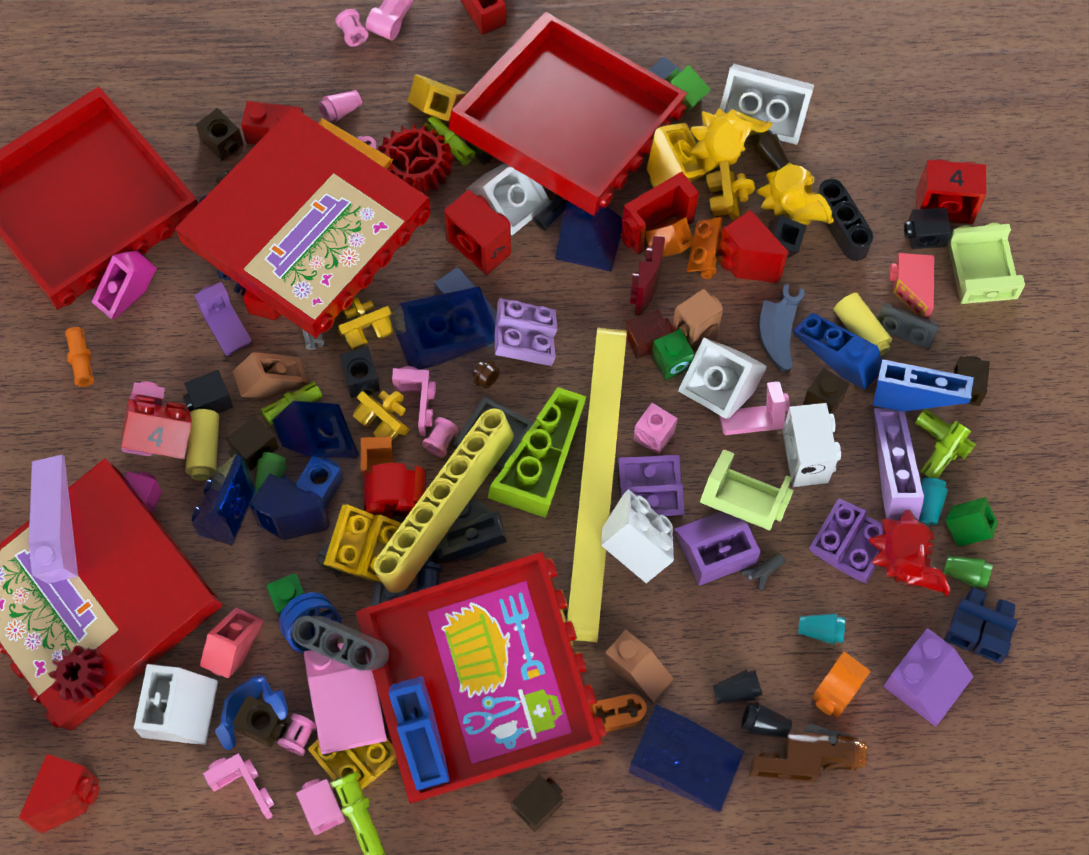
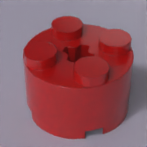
M383 463L371 466L370 473L365 470L364 511L373 515H382L392 520L393 516H405L406 518L426 491L425 469L415 465V471L407 470L405 463Z

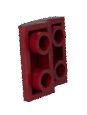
M653 236L652 247H646L645 262L640 261L639 272H633L630 304H635V315L641 316L656 292L661 273L665 237Z

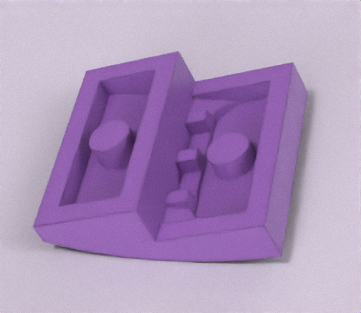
M679 455L618 458L620 499L629 489L636 496L645 498L651 509L658 515H685Z

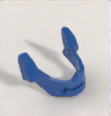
M255 675L241 683L223 701L221 723L215 729V732L226 750L236 746L232 723L247 695L259 699L261 692H263L265 702L271 704L280 720L288 715V706L282 690L272 691L265 676Z

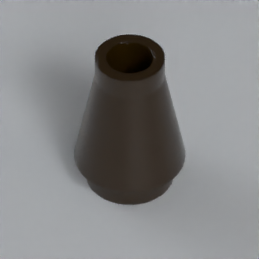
M771 130L761 133L752 141L755 147L753 151L775 171H779L787 163H790L777 134H773Z

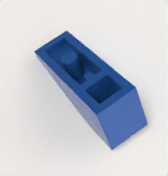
M882 359L873 406L903 412L969 403L974 377Z

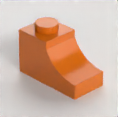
M844 651L816 689L812 699L816 701V706L827 715L833 714L838 718L860 690L871 671Z

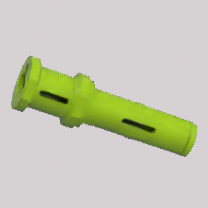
M358 771L330 782L331 787L336 788L343 805L341 812L345 817H349L364 855H386L367 809L370 806L369 798L364 797L358 783Z

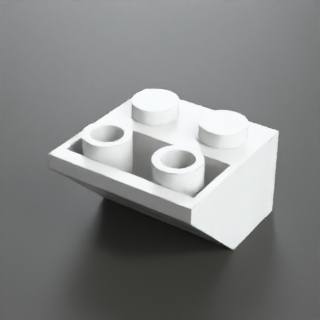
M628 489L602 527L601 546L645 583H648L674 561L673 526L666 516L658 515L652 510L645 498L636 496Z
M147 664L134 724L135 731L141 738L206 745L218 681L182 668Z

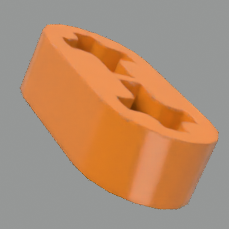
M636 694L598 700L596 704L592 705L594 714H596L598 709H601L603 714L614 713L613 716L605 718L604 726L606 732L639 725L644 720L647 712V705L644 699ZM628 703H633L634 708L640 707L641 709L637 711L636 717H631L630 713L619 714L618 712L626 710Z

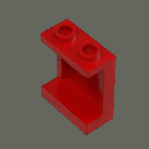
M682 171L624 205L621 239L625 246L629 249L632 248L637 255L643 252L645 231L653 226L663 223L674 215L677 219L686 217L688 225L694 222L699 192Z

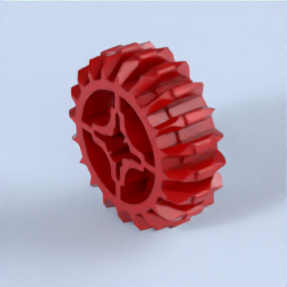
M413 123L411 129L406 130L402 125L399 133L392 130L390 133L391 138H383V145L378 146V151L393 159L387 169L388 171L428 196L429 189L438 191L439 183L446 184L447 176L451 175L453 164L451 147L449 144L444 143V135L437 136L438 132L436 129L428 132L426 125L421 129H417ZM393 164L398 165V168L405 170V173L398 170Z

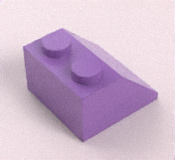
M927 628L890 675L883 687L936 727L972 680L973 675L955 648Z

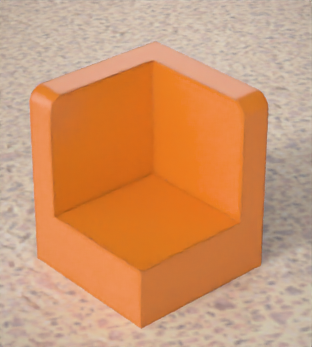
M686 217L657 224L645 231L648 247H652L653 236L665 237L663 257L682 253L692 246L693 237Z
M392 437L361 438V476L364 483L365 470L370 473L371 466L394 463Z

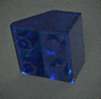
M270 473L249 502L259 527L282 540L328 529L330 523L323 499L319 495L309 490L305 493L296 488L297 485L291 479L285 476L278 478Z

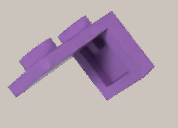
M222 282L208 285L194 295L200 312L226 356H230L252 344L250 336L230 303Z

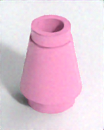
M356 90L324 96L323 100L318 103V108L323 119L336 123L361 106L362 99Z

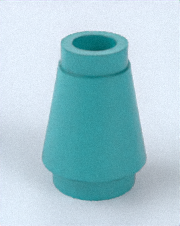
M923 478L921 479L924 499L919 521L926 525H938L949 490L946 488V481Z
M838 614L800 616L798 634L835 645V642L843 643L846 618L838 617Z

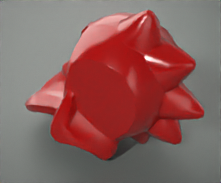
M909 509L898 520L883 518L881 522L884 534L869 539V543L880 551L874 557L872 563L886 567L887 577L894 576L896 583L901 581L907 585L924 587L949 596L950 586L944 573L940 569L930 567L931 558H927L928 555H932V550L929 548L932 549L933 543H930V540H934L933 532H931L926 524L920 522Z

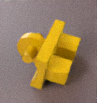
M724 161L719 163L720 170L706 175L711 193L723 190V195L709 199L710 208L714 216L729 214L732 220H736L740 217L738 196L741 202L748 201V195L755 191V183L751 179H746L744 173L737 174V180H735V174L730 171L729 162Z
M355 297L352 303L353 308L345 310L344 313L347 319L358 316V318L338 326L340 337H345L351 349L354 350L367 344L362 329L372 326L377 339L391 335L393 333L390 321L392 313L389 306L365 314V312L374 309L372 300L361 304L359 298Z
M364 391L358 395L357 399L361 403L352 416L366 427L378 416L382 422L373 432L376 437H392L393 441L398 434L406 436L410 431L405 424L392 414L395 411L399 416H402L406 412V409L401 405L404 396L399 391H395L391 395L386 391H382L378 397L384 402L383 404H380L371 395L368 396Z

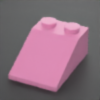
M344 643L338 644L340 650L343 648ZM313 650L304 651L307 679L321 754L387 741L380 698L372 670H356ZM366 651V652H365V657H366L367 662L369 663V658H368L367 651Z

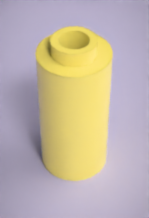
M852 293L836 304L833 311L849 332L878 346L880 356H883L890 350L889 344L892 342V338L858 293Z
M198 409L190 412L192 425L186 450L185 472L194 480L206 481L211 476H214L217 471L220 416L212 410Z

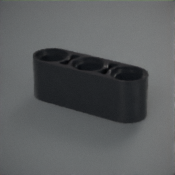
M837 179L824 180L820 184L817 194H821L826 199L831 208L834 221L831 224H825L848 259L852 261L863 260L870 250L873 232L845 186ZM839 218H844L848 221H842ZM854 241H859L862 244H856Z

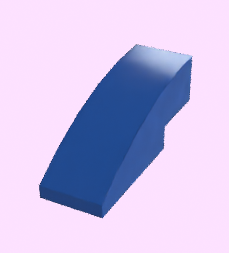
M423 676L391 685L388 694L396 715L398 734L416 790L449 782L444 751Z

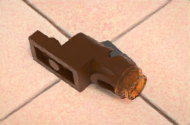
M808 724L803 732L798 731L787 735L784 744V759H779L778 754L768 752L754 756L750 765V776L816 783L820 777V767H824L823 771L841 769L856 771L857 768H865L867 743L859 741L858 737H850L847 733Z

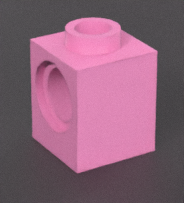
M651 403L635 425L633 440L659 456L674 435L678 418Z
M320 779L311 780L301 787V791L296 793L315 836L346 822L327 779L323 781Z

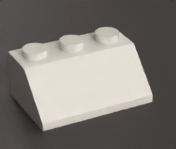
M733 64L728 74L720 108L725 113L734 109L752 118L771 121L773 124L768 130H771L773 134H777L779 140L797 145L815 85Z

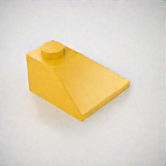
M686 122L662 126L655 130L647 165V171L653 187L658 186L681 171L691 183L712 173L711 171L705 172L703 159L691 153L692 148L697 143Z

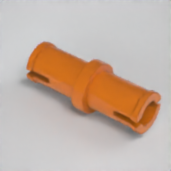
M71 327L65 331L69 349L67 354L68 363L73 368L75 385L87 387L94 383V376L92 375L90 365L92 359L91 351L86 346L84 329Z

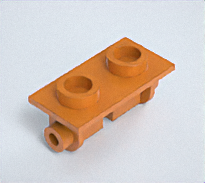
M722 217L697 221L686 270L688 273L699 271L704 279H711L712 275L716 274L717 256L715 253L719 252L723 231L721 226Z

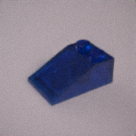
M480 286L399 303L390 318L408 366L415 367L418 370L440 365L485 347L488 344L495 343V323Z
M235 454L217 468L213 478L207 480L204 488L205 497L201 506L197 505L192 515V523L198 535L231 546L234 544L255 491L241 455Z
M655 705L630 764L629 773L720 813L744 751L687 717Z

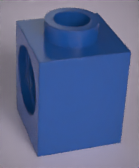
M313 455L294 485L297 496L325 510L343 481L339 465L329 458L324 457L320 459ZM324 476L328 478L323 484L313 483L318 477Z

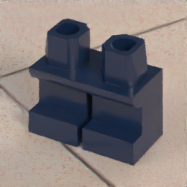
M971 588L966 597L956 607L943 640L969 652L975 646L974 654L1001 664L1009 653L1011 637L1018 620L1014 619L1016 605L999 599L995 609L991 610L983 606L987 594L979 589Z

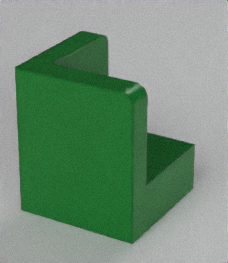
M986 497L952 506L945 521L959 547L993 538L998 525V521Z

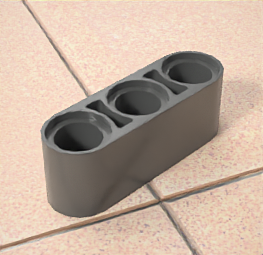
M323 616L300 617L295 621L292 628L293 638L298 644L356 670L381 669L386 665L389 658L388 648L383 642ZM312 624H314L316 629V633L313 638L310 634V628ZM340 635L344 642L341 650L337 644ZM367 648H369L372 653V658L369 663L367 662L365 657V652Z

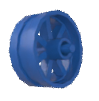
M313 592L299 595L291 600L283 609L279 618L280 631L291 648L300 654H304V651L311 649L298 644L293 636L291 637L293 625L298 618L303 616H323L341 624V617L330 600L321 593ZM321 608H327V610L319 613ZM314 624L310 628V634L313 638L316 633Z

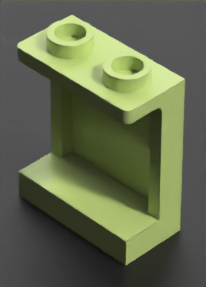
M990 223L978 227L964 225L952 230L947 246L960 304L1019 298L1025 287L1023 275H1016L1008 242V235L1011 231L1010 224Z
M723 449L707 480L700 503L770 531L775 520L781 522L794 491L788 488L792 477L786 475L781 488H776L729 468L735 454Z

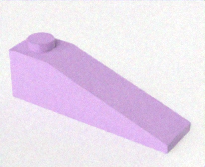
M874 408L873 417L886 519L898 520L909 509L919 520L924 495L905 411Z
M63 455L32 461L29 523L32 576L47 584L78 577L65 456Z

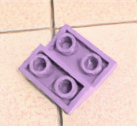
M499 298L495 323V355L552 366L556 358L554 336L557 332L556 310L544 306L521 303L516 300Z

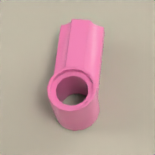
M384 0L379 8L374 7L369 13L366 21V30L393 41L400 31L403 17L414 0Z

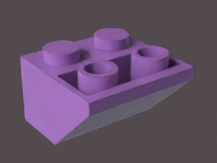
M721 511L674 529L699 586L757 563L760 554L759 547L748 524L740 518Z

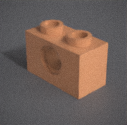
M702 289L675 308L672 332L681 329L695 353L703 338L710 340L717 338L723 313L722 304L714 295L710 296L705 289Z

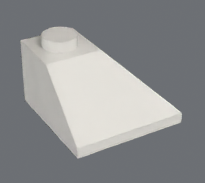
M505 163L485 173L466 188V191L469 189L476 196L481 195L489 203L490 208L497 214L502 213L506 216L511 224V236L531 221L550 201L541 184Z
M703 338L678 391L720 416L729 419L754 394L767 366L743 352L708 338Z

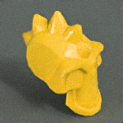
M719 108L715 115L703 111V125L692 126L690 129L699 141L692 148L691 153L703 159L705 172L719 168V163L728 161L729 166L737 162L741 151H745L743 145L747 136L764 133L773 123L768 120L763 121L749 117L734 109L725 113Z
M787 163L779 171L767 173L766 177L769 184L757 190V194L766 198L761 208L766 210L774 209L776 216L783 215V217L807 226L811 223V220L823 221L828 224L834 222L831 208L826 199L821 194L812 193L813 175L802 166Z

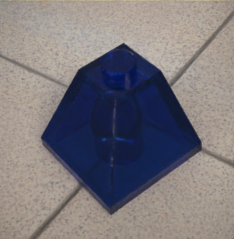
M567 201L555 259L612 272L621 239L623 218L608 206L606 208L601 207L593 216Z
M293 401L272 420L282 447L309 457L356 459L359 456L339 404Z

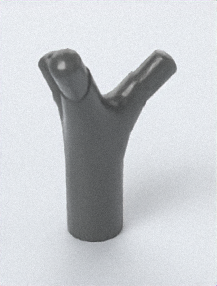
M777 553L759 566L742 569L741 574L748 575L747 578L749 580L760 578L758 589L763 591L769 575L785 564V559L780 553Z

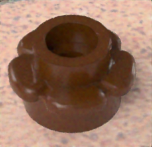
M490 360L488 363L482 361L475 367L473 376L474 383L477 386H483L485 389H488L496 382L500 369L494 366V361Z

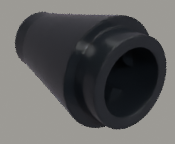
M746 669L719 682V684L713 685L718 704L755 701V697L762 695L755 670L747 672Z
M758 702L755 705L747 704L741 721V728L748 730V734L786 738L790 734L792 727L791 719Z

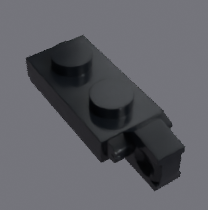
M496 511L450 527L426 562L446 563L507 542L503 521L499 512Z

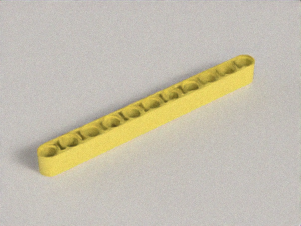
M597 328L567 621L572 620L577 635V640L575 641L594 643L598 641L606 549L601 546L602 527L610 515L627 330Z

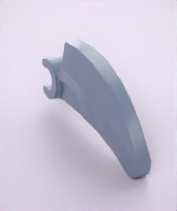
M788 284L781 291L780 298L782 301L780 303L764 301L758 323L762 347L768 358L782 372H788L792 367L790 354L792 324L797 305L800 304L804 297V289L801 288L796 297L790 296L788 294Z

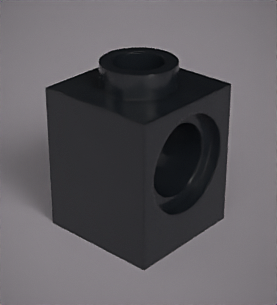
M947 208L912 210L909 220L904 223V235L906 239L909 238L911 249L946 247L951 235Z
M369 346L339 354L351 398L358 397L362 391L368 396L376 391H380ZM359 372L367 373V375L362 378L354 377V375Z

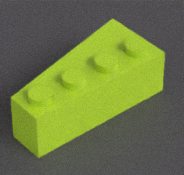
M557 387L537 416L532 427L522 438L515 452L505 463L500 474L490 485L488 499L546 518L586 396Z

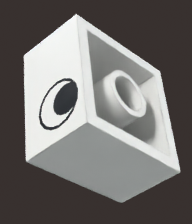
M827 403L792 406L789 408L784 429H782L789 473L790 477H792V487L827 484L832 473L836 471V463L841 459V449L839 442H834L832 432H835V419L832 413H828Z

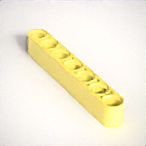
M489 409L479 417L376 558L374 570L389 592L398 593L410 585L512 442L514 433L505 414L500 409Z

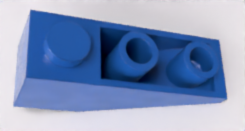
M813 312L792 330L793 334L838 375L865 390L879 376L882 360L879 348L875 344Z

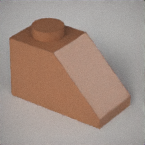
M252 352L232 371L241 397L266 399L305 386L308 383L300 357Z
M626 629L605 652L604 664L652 704L655 703L674 680L652 650Z

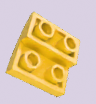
M348 504L342 505L323 565L382 584L374 570V562L402 523L382 515H373Z
M387 735V741L327 754H321L319 739L307 749L333 781L358 771L359 777L357 780L361 790L397 761L392 741Z

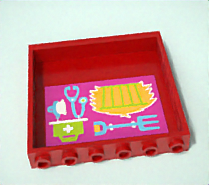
M543 552L355 611L361 633L383 642L388 648L389 658L386 665L381 669L372 670L409 804L604 744L602 737L607 736L602 717H595L592 707L593 704L597 703L592 685H586L582 675L583 672L587 671L582 653L575 652L572 642L577 640L576 631L572 620L566 622L563 609L568 608L566 598L562 589H556L553 580L554 577H558L557 569L553 558L547 559ZM367 648L366 651L370 662L372 658L371 650ZM423 676L444 751L449 782L416 790L398 734V722L388 691L393 684Z

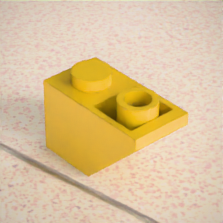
M415 74L407 101L424 113L450 122L451 110L467 92Z

